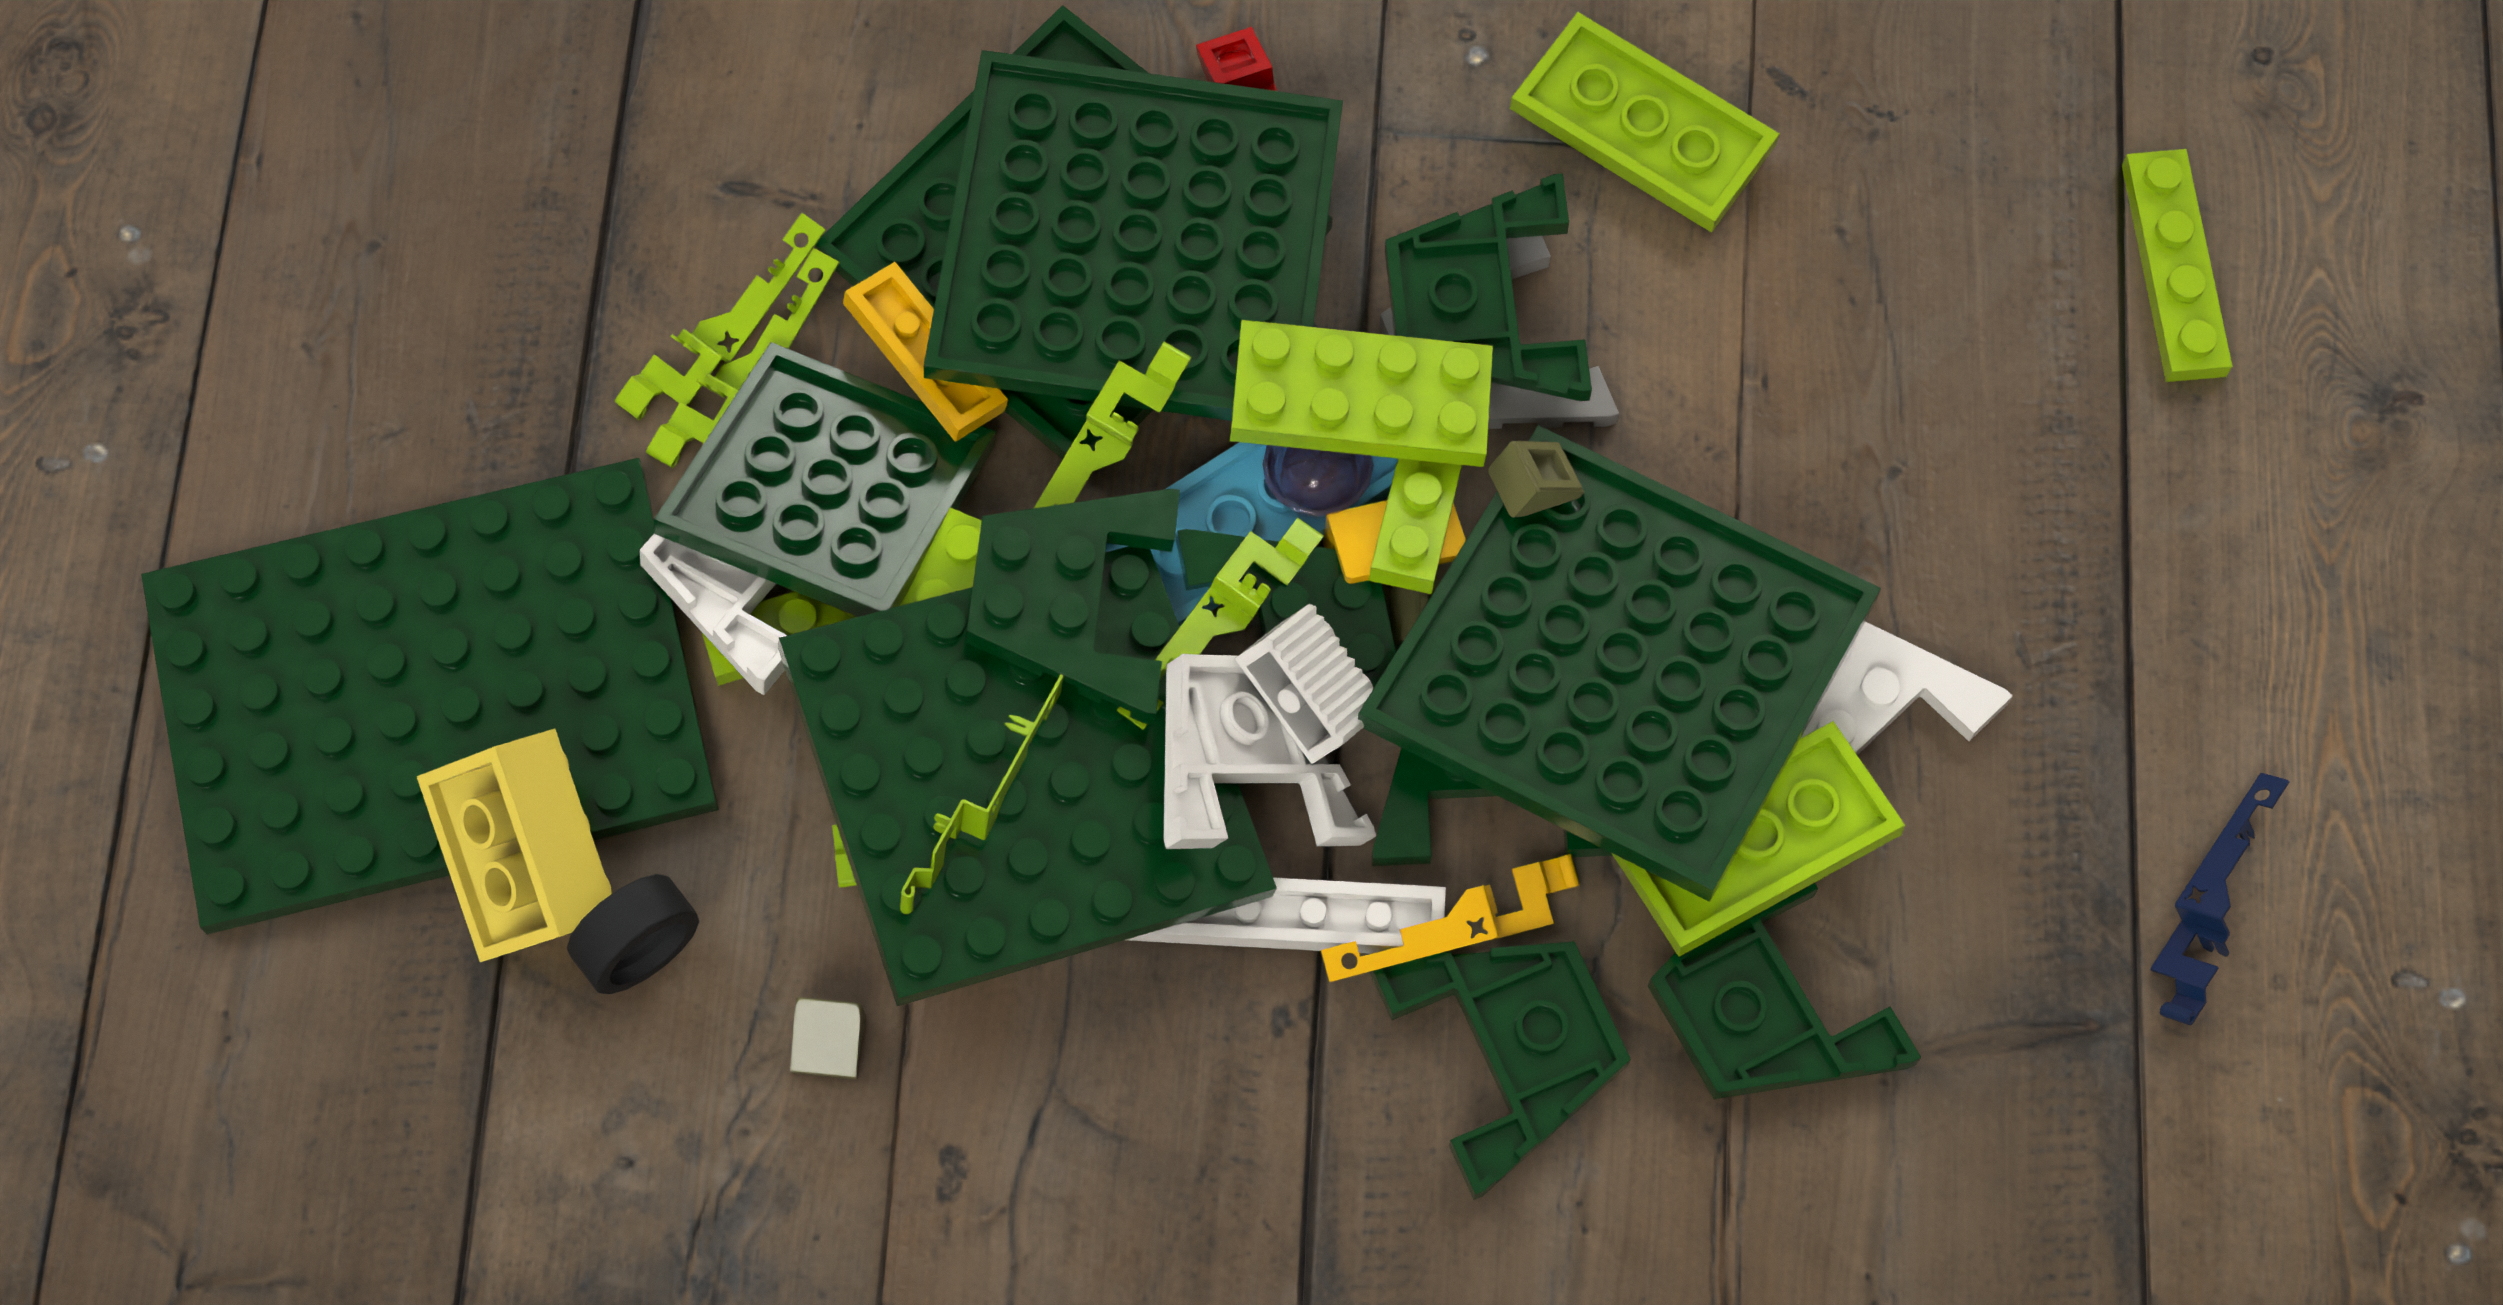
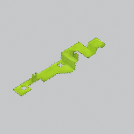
M801 213L782 239L794 249L784 263L778 259H773V263L777 267L776 269L772 266L768 267V272L774 275L769 283L756 275L730 312L700 321L692 333L683 329L678 337L673 334L671 335L673 339L694 354L698 355L700 353V356L687 374L683 376L659 357L653 355L639 375L631 376L616 397L615 403L638 420L645 416L648 410L646 407L653 397L666 393L678 403L682 402L688 406L702 387L697 382V379L703 381L708 373L711 375L721 360L726 363L733 360L826 229ZM804 233L808 236V243L805 247L799 248L795 245V238L798 234ZM727 331L731 338L739 339L738 342L732 344L730 353L727 347L718 345V343L725 340Z
M813 248L796 276L809 285L801 298L792 295L794 305L787 303V308L792 312L789 319L785 320L774 314L750 354L722 365L715 377L708 373L703 381L697 379L701 386L723 398L727 396L715 419L712 420L680 402L668 423L660 425L647 447L646 454L674 468L680 458L678 455L686 442L692 441L695 438L704 443L770 342L787 349L790 348L840 262ZM818 268L822 270L823 277L819 282L810 281L809 273L812 269Z
M1164 341L1145 375L1119 360L1088 411L1085 424L1034 508L1074 503L1093 471L1124 460L1133 445V439L1139 429L1131 421L1126 423L1121 415L1115 412L1112 414L1122 395L1125 393L1160 413L1192 357ZM1088 429L1093 436L1103 437L1096 442L1095 451H1092L1088 444H1080L1081 441L1087 438Z
M1298 517L1276 548L1250 531L1217 574L1210 588L1155 659L1162 661L1160 680L1167 672V664L1180 655H1200L1213 637L1245 630L1271 591L1270 587L1264 583H1261L1257 590L1253 587L1257 579L1250 573L1246 574L1242 583L1239 581L1253 562L1288 586L1324 535ZM1210 597H1212L1215 604L1224 606L1218 609L1216 617H1214L1212 611L1202 609V607L1209 604ZM1159 699L1157 704V711L1163 704V702ZM1122 707L1118 708L1117 711L1141 729L1144 730L1147 724L1130 718L1131 711Z
M1060 674L1034 723L1015 715H1009L1008 717L1019 725L1004 723L1011 731L1026 736L987 809L967 800H961L952 818L939 813L935 815L934 819L937 822L933 828L937 832L942 833V836L932 852L931 868H913L903 886L900 902L902 913L910 914L913 911L915 887L931 888L944 866L945 847L949 837L956 839L959 832L963 831L982 840L987 838L1004 797L1027 756L1030 742L1042 720H1047L1061 694L1063 675Z

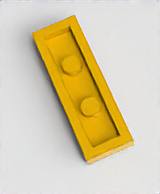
M896 262L845 291L844 306L955 442L1005 412L1008 399L998 388L924 378V360L934 309Z

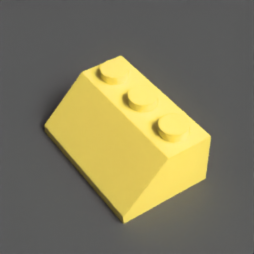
M555 728L494 746L416 776L480 962L572 933L580 921L594 907L612 894L610 882L604 873L590 832L589 821L583 812L569 771L568 759L562 750Z

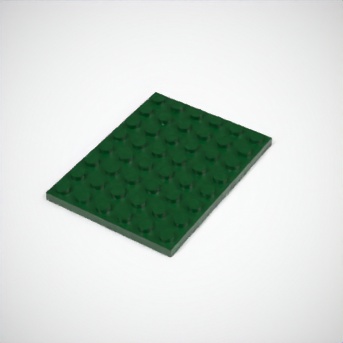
M640 458L141 574L199 925L206 935L450 876L416 776L494 746L554 728L562 750L568 759L569 771L583 812L589 821L593 841L719 810L673 601L640 565V549L655 533L654 515Z

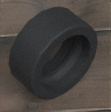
M654 874L639 878L621 887L601 901L580 921L571 933L566 949L572 960L598 993L614 994L643 982L666 966L684 949L694 936L699 924V918L694 908L669 876Z

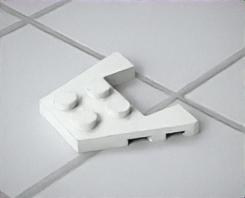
M654 533L640 549V565L757 692L765 695L785 671L778 650L779 637L787 635L750 614L776 583Z
M1865 622L1802 737L1834 721L1858 755L1917 698L1921 697L1962 736L1970 741L2008 705L2012 695L2006 689Z
M1182 654L1167 664L1164 843L1166 849L1214 848L1228 839L1214 783H1299L1317 846H1361L1376 837L1374 826L1368 815L1365 814L1358 818L1343 791L1351 786L1340 764H1329L1325 756L1311 764L1235 660L1237 656Z

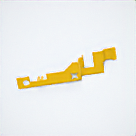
M1568 854L1512 869L1523 909L1521 911L1496 917L1495 914L1498 911L1491 886L1482 885L1467 889L1447 917L1399 929L1403 946L1361 957L1356 941L1321 950L1329 982L1554 924L1546 894L1580 885L1572 855ZM1483 917L1482 927L1487 932V935L1478 933L1471 938L1472 928L1467 924V921L1477 922ZM1352 953L1356 956L1357 965L1353 969H1346L1342 965L1341 959L1344 954Z

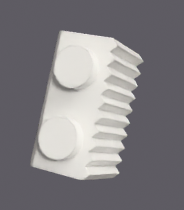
M1306 605L1271 629V631L1235 658L1311 764L1343 745L1364 727L1363 722L1358 720V713L1373 690L1372 683L1362 673V669L1355 667V659L1347 657V648L1339 646V638L1335 637L1332 627L1324 621V617L1316 614V606Z

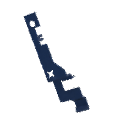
M2265 773L2259 774L2176 901L2175 908L2182 921L2150 968L2153 972L2174 978L2176 982V994L2171 1002L2166 1001L2161 1006V1016L2192 1025L2207 1003L2206 987L2219 968L2218 966L2184 956V953L2196 934H2198L2197 937L2205 950L2213 952L2216 948L2220 955L2225 957L2229 955L2225 942L2230 936V932L2223 919L2231 907L2226 879L2247 847L2250 846L2249 837L2255 839L2254 830L2249 818L2258 805L2273 809L2288 786L2289 780ZM2260 790H2268L2270 792L2269 797L2265 800L2259 801L2255 799L2256 793ZM2194 887L2199 892H2206L2201 895L2200 903H2197L2192 898L2187 899L2192 896Z

